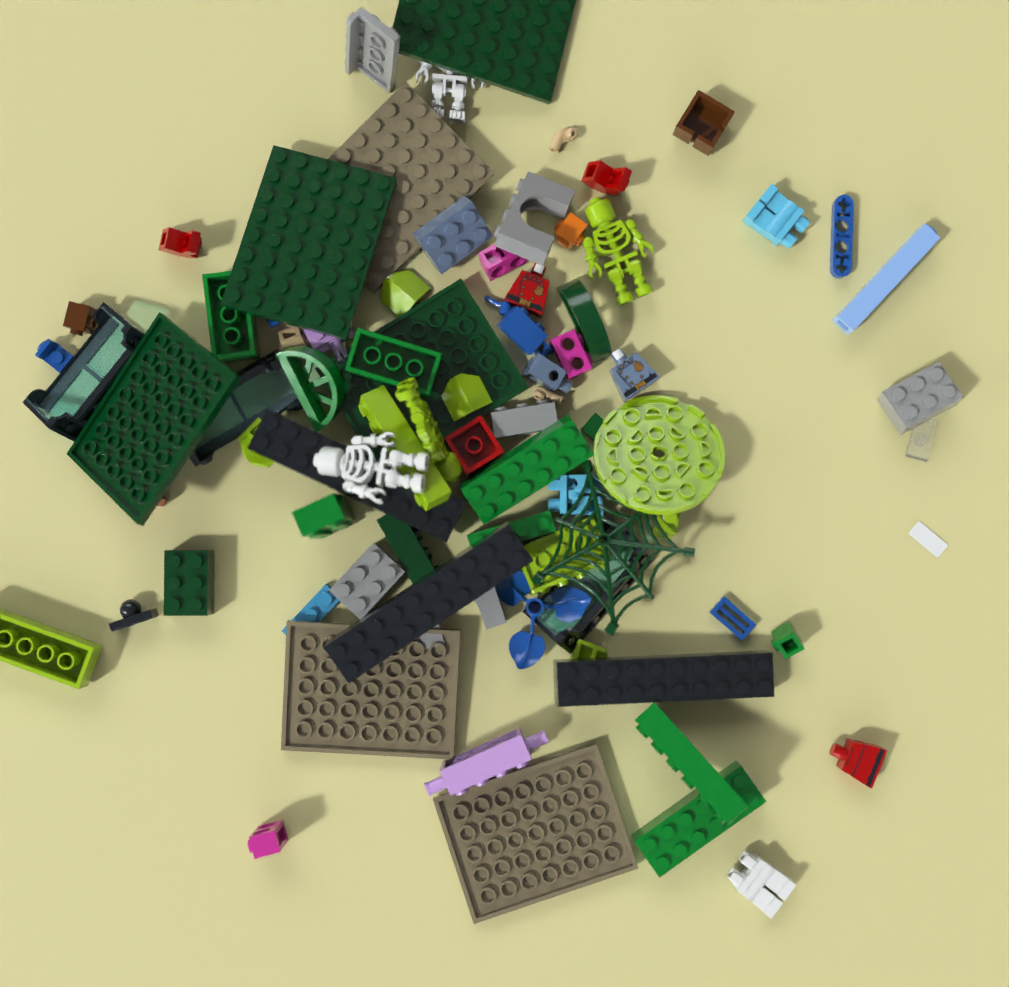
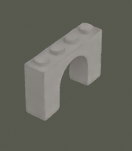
M528 171L525 179L521 178L516 189L518 193H513L509 203V206H511L510 210L506 208L502 217L503 224H498L494 233V236L497 237L495 246L543 266L551 250L554 236L530 227L522 219L521 214L535 209L565 219L575 190Z
M496 586L474 600L479 607L486 630L507 623ZM439 623L432 629H441V623ZM424 633L420 636L425 650L429 649L435 642L445 644L442 634Z

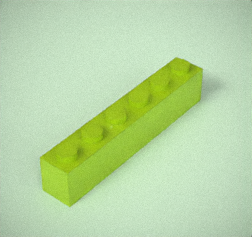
M384 385L361 395L360 404L358 405L359 411L363 417L366 416L368 418L372 432L378 434V436L386 432H392L396 436L395 438L389 437L386 441L387 443L393 441L396 446L392 448L382 446V448H387L389 452L398 450L407 455L413 453L415 456H417L418 452L427 453ZM431 458L429 459L427 472L418 471L416 465L409 467L407 464L397 468V470L400 469L404 477L405 475H411L413 478L415 473L425 475L424 493L414 494L417 504L423 506L425 511L447 501L451 494L450 488Z

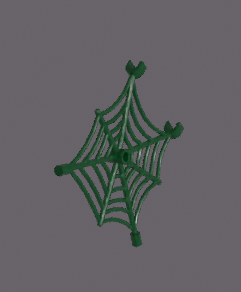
M586 460L583 462V467L587 476L578 499L561 518H555V521L559 523V542L555 554L549 564L541 572L538 571L531 581L540 587L546 575L572 580L584 586L596 596L608 612L611 621L604 631L613 636L619 627V624H617L619 618L629 606L644 598L654 599L652 594L653 579L658 568L668 558L677 553H682L683 556L694 557L695 548H679L663 531L656 515L652 514L658 530L672 547L661 546L650 526L648 513H644L646 526L656 545L649 544L641 522L643 512L638 511L633 516H627L599 504L596 491L606 498L630 508L594 485L593 478L600 483L601 481L599 477L592 473L591 460ZM589 481L591 492L587 504L571 523L565 521L564 519L573 512L580 502ZM593 498L595 509L580 527L574 525L584 515ZM600 508L628 520L622 524L612 522L601 515ZM596 514L598 522L591 531L583 529ZM636 519L638 520L644 543H638L635 538L633 521ZM603 521L617 528L607 534L604 530ZM564 525L570 528L568 549L563 560L552 566L561 548ZM628 525L633 542L625 541L622 534V529ZM598 527L600 530L599 535L594 533L598 529ZM574 529L579 532V543L575 554L568 558L572 548ZM619 533L620 540L611 539ZM585 534L588 536L584 549L580 551L582 536ZM591 537L597 540V542L589 546ZM603 537L608 538L605 544L600 542ZM611 544L621 545L618 552ZM598 546H601L603 548L604 557L597 553L591 552V550L595 549ZM625 546H630L623 559L621 557L622 550ZM634 547L643 548L636 556L632 568H630L626 563L629 553ZM608 549L615 557H608ZM648 549L656 550L644 561L639 578L635 574V567L639 558ZM661 551L672 552L655 566L650 577L648 589L643 583L644 571L648 562ZM588 554L597 557L604 562L605 571L600 565L580 556ZM573 560L591 564L598 568L605 576L607 587L589 571L566 564ZM618 560L621 566L610 572L609 562ZM559 568L573 569L588 575L599 583L608 594L609 607L599 594L586 583L574 577L553 571ZM625 568L629 575L619 579L612 585L611 576ZM630 578L637 582V585L623 591L613 600L612 590L617 585ZM641 587L646 594L627 603L615 618L614 604L625 594Z

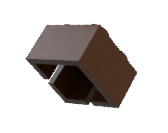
M698 90L677 123L672 135L687 144L692 141L694 143L692 147L709 156L735 111Z

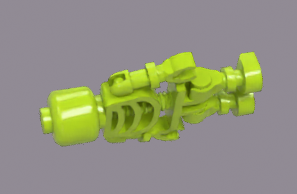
M600 196L589 201L590 205L585 209V214L590 226L597 228V230L593 231L592 238L585 237L583 240V247L587 254L585 259L589 263L588 274L590 279L592 280L593 278L591 272L594 268L599 272V277L602 275L601 267L597 262V254L601 256L613 255L615 260L604 264L603 268L605 271L615 266L614 269L607 272L609 281L616 287L614 289L615 293L619 294L615 298L619 307L634 300L632 292H627V286L623 284L624 273L628 272L629 275H633L634 283L638 285V288L635 289L638 299L652 293L654 290L651 283L646 284L645 282L647 279L646 276H643L640 260L635 259L629 262V260L637 257V251L624 256L621 252L628 245L631 236L633 237V243H637L639 253L643 258L647 256L643 252L644 248H648L650 253L653 254L654 249L652 245L644 240V234L638 231L637 225L632 219L626 220L625 223L622 220L613 222L616 214L609 199H601ZM620 230L621 234L615 237L614 234ZM623 236H624V237H625V242H624V244H622L621 246H618L619 244H617V243H618V242L623 238ZM609 246L611 250H604L601 247ZM621 263H624V265H625V268H624V269L621 268V266H620Z
M415 377L399 382L395 395L399 401L406 400V406L410 407L411 420L417 424L416 432L423 442L422 446L429 453L432 462L447 484L456 482L462 472V467L455 453L448 452L446 443L437 427L438 423L434 421L429 405L420 398L419 390H416L419 385Z

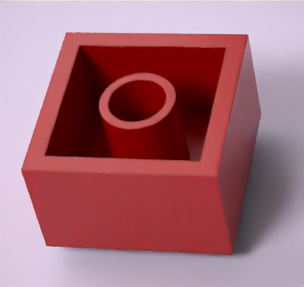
M481 415L444 438L451 452L457 456L467 477L504 455L503 449Z

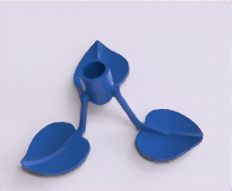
M517 571L496 585L498 596L502 602L509 606H515L522 599L527 603L526 610L531 616L530 633L519 631L511 637L509 642L510 655L517 668L526 669L531 667L544 654V639L539 635H533L535 618L541 617L545 609H555V614L559 620L567 623L577 621L591 602V597L587 593L573 587H562L552 594L554 605L543 604L538 598L529 600L524 596L528 595L531 589L522 571Z

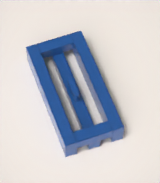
M724 596L709 611L711 615L742 641L757 625ZM725 603L737 615H739L744 621H746L749 624V626L746 628L740 621H738L725 608H723L722 605ZM719 609L744 632L741 634L717 613V610Z

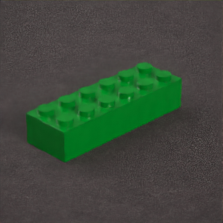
M567 414L460 482L459 485L462 493L482 523L486 524L591 458L594 454L571 417Z
M655 703L651 704L635 719L638 723L636 729L646 739L650 737L653 740L651 746L660 755L664 753L668 757L666 762L674 771H681L684 775L681 778L684 783L691 789L694 787L699 792L697 797L705 806L710 804L715 811L712 814L721 824L726 822L729 825L749 807Z
M734 761L719 772L724 780L749 806L729 825L726 822L721 824L712 814L715 811L710 804L705 806L697 797L699 792L695 789L631 834L635 844L659 878L767 802L737 761Z

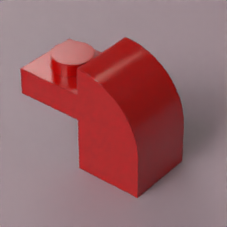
M601 160L588 162L581 182L601 193L618 196L619 192L625 191L628 186L632 171L627 167L612 168Z
M170 227L162 230L158 250L176 256L196 259L202 245L201 233L194 230L183 232Z

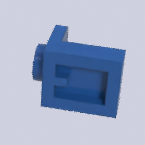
M51 339L43 341L38 346V351L35 356L44 360L59 373L74 357L60 344Z

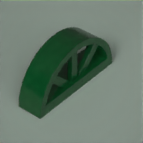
M576 278L557 287L556 289L577 333H580L583 338V346L586 352H589L593 364L609 357L612 351L608 335L584 285Z

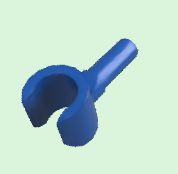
M487 295L484 299L500 307L499 314L503 316L512 308L508 302H500Z

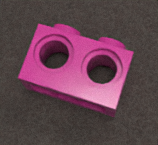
M495 244L478 252L480 266L490 282L528 262L527 259L500 249Z
M573 329L550 340V345L561 368L567 371L565 377L568 380L591 371L593 360L589 352L585 353L582 347L584 341L580 333L576 334ZM565 340H570L573 342L574 348L566 350L562 343ZM579 359L582 361L583 367L575 369L572 367L571 362Z
M279 820L258 826L250 835L247 843L249 852L253 853L254 859L281 852L288 842L284 821Z

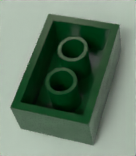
M164 550V616H208L214 614V550Z

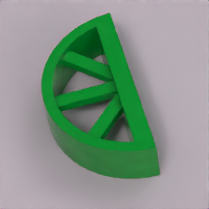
M293 346L283 349L276 356L315 432H318L336 418L343 406L345 388L342 376L331 359L316 349L306 346ZM297 357L306 359L304 370ZM314 363L325 376L309 382ZM329 382L332 398L314 391L313 388ZM319 401L331 405L328 415L324 412Z

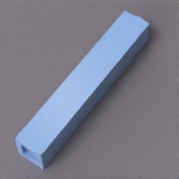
M927 224L920 226L832 321L846 334L854 331L941 238L937 235V231Z

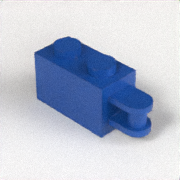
M513 306L496 326L525 354L539 353L544 357H547L549 353L552 354L554 350L544 341L548 337L544 333L546 329L538 321L534 323L529 318L530 313L524 307ZM540 345H542L543 348H542V350L539 352V351L537 350V348H538Z

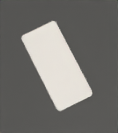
M920 521L909 532V535L937 558L948 546L947 543Z

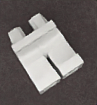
M744 851L739 861L745 865V868L740 872L733 867L727 873V877L740 894L772 919L783 904L779 897L785 901L796 887V884L790 877L755 853L753 855Z

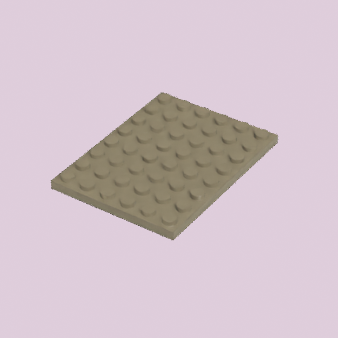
M407 82L387 99L328 158V160L397 178L395 191L365 287L374 295L383 286V281L390 273L397 272L421 248L412 233L463 196L470 200L495 176L494 172Z
M287 621L281 750L454 759L460 629H430L426 633L442 634L445 644L435 642L429 649L425 650L421 638L418 637L348 684L323 647L328 640L352 624Z
M597 743L510 771L499 778L497 776L488 779L489 782L477 787L475 784L468 787L469 790L459 796L456 793L450 796L448 792L433 797L474 924L639 869Z

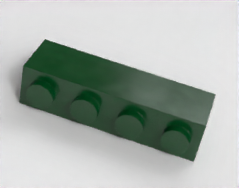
M384 515L377 519L379 526L412 584L439 567L432 564L430 559L433 556L427 546L423 548L419 540L423 538L418 529H412L410 525L389 515Z

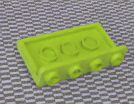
M594 517L583 529L591 531L597 523ZM588 518L583 519L575 523L574 525L580 527ZM569 527L563 528L561 548L552 566L560 563L567 552L570 540ZM599 528L594 532L597 535L600 534ZM574 529L572 548L568 558L575 554L579 543V532ZM559 530L524 545L533 559V562L522 568L530 586L531 594L537 593L540 596L549 592V587L557 585L559 588L570 583L568 579L546 575L540 587L531 581L538 571L541 572L553 558L559 542ZM585 534L582 536L580 551L584 549L588 536ZM591 537L589 546L597 542V540ZM602 538L600 542L605 544L604 539ZM598 546L595 549L591 550V552L597 553L604 557L603 548L601 546ZM588 554L580 556L600 565L602 569L605 568L604 562L595 556ZM573 560L566 564L586 571L596 568L587 562ZM559 568L553 571L571 577L576 576L577 579L587 576L573 569Z

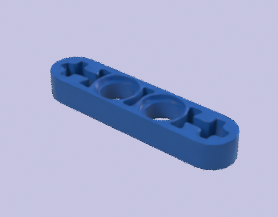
M840 195L832 204L830 273L837 279L846 277L852 269L854 202L848 195ZM844 201L843 203L847 207L843 210V216H839L842 213V207L838 206V204ZM839 221L845 222L847 224V231H839L837 223ZM838 242H843L846 245L847 250L845 253L837 251L836 244ZM846 257L841 262V266L845 270L840 273V270L836 269V267L840 265V258Z

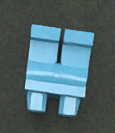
M771 184L746 215L743 222L766 239L772 241L775 246L780 243L790 249L798 238L789 230L794 227L800 233H803L810 222L802 215L805 210L777 191L778 188Z
M587 474L562 475L549 483L548 490L560 491V499H548V510L560 512V514H565L569 511L579 497ZM593 478L594 485L603 491V484ZM589 481L584 494H590L591 492ZM582 496L571 515H579L582 512L589 496ZM597 496L598 503L603 505V496ZM593 498L584 515H591L594 511ZM600 508L601 515L603 516V509Z

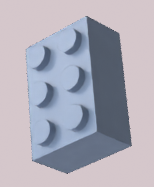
M465 196L412 233L434 268L441 274L494 237L473 202Z

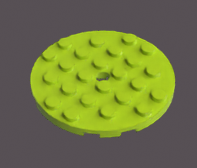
M649 395L626 401L623 406L612 410L606 416L596 433L594 441V466L605 489L622 504L648 514H676L697 506L716 488L725 464L724 443L716 425L712 424L705 417V413L696 406L678 401V398L670 396ZM655 450H661L665 455L659 459V457L652 453Z

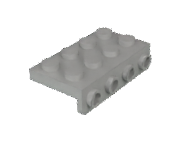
M360 7L355 13L352 12L346 20L345 73L350 75L357 68L390 93L395 88L400 35L393 28H389L382 23L376 15L370 14Z

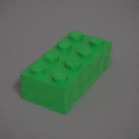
M231 271L202 274L211 353L223 363L261 358L256 316L222 307L221 305Z
M357 328L345 370L348 373L397 387V384L401 381L415 377L419 385L416 390H419L421 395L430 397L443 356L442 353Z
M335 493L292 512L302 537H310V539L326 538L333 534L332 530L346 529L352 526L351 521L356 520L346 496Z

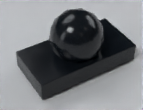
M128 599L120 606V614L124 619L109 623L111 631L121 630L158 617V612L156 608L142 612L138 601Z

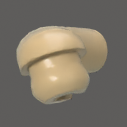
M573 127L557 130L549 150L559 153L563 143L572 141L577 137V130Z
M538 386L533 393L536 400L549 399V402H555L558 406H562L565 401V396L545 386Z

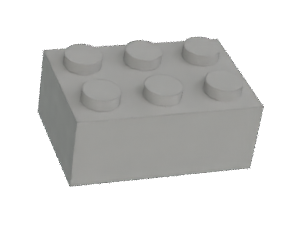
M937 362L883 391L877 401L899 434L903 435L957 406L963 395L940 362Z
M374 542L329 591L355 616L361 619L376 606L402 578L406 571L380 545Z

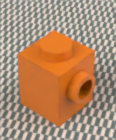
M570 212L566 219H560L554 228L556 231L554 236L556 243L564 249L569 248L572 250L575 245L579 247L585 238L583 234L588 224Z

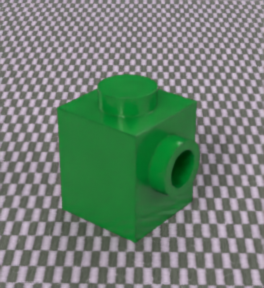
M790 621L771 631L773 637L771 643L777 652L780 651L785 659L805 649L801 637Z

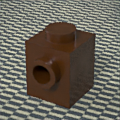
M69 301L63 326L70 329V333L74 335L92 334V330L95 329L97 324L94 320L97 310L88 305Z

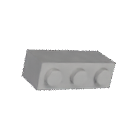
M549 399L537 401V405L528 406V403L517 404L515 409L510 410L507 407L495 408V412L491 413L496 440L539 433L558 421L555 402L550 403Z

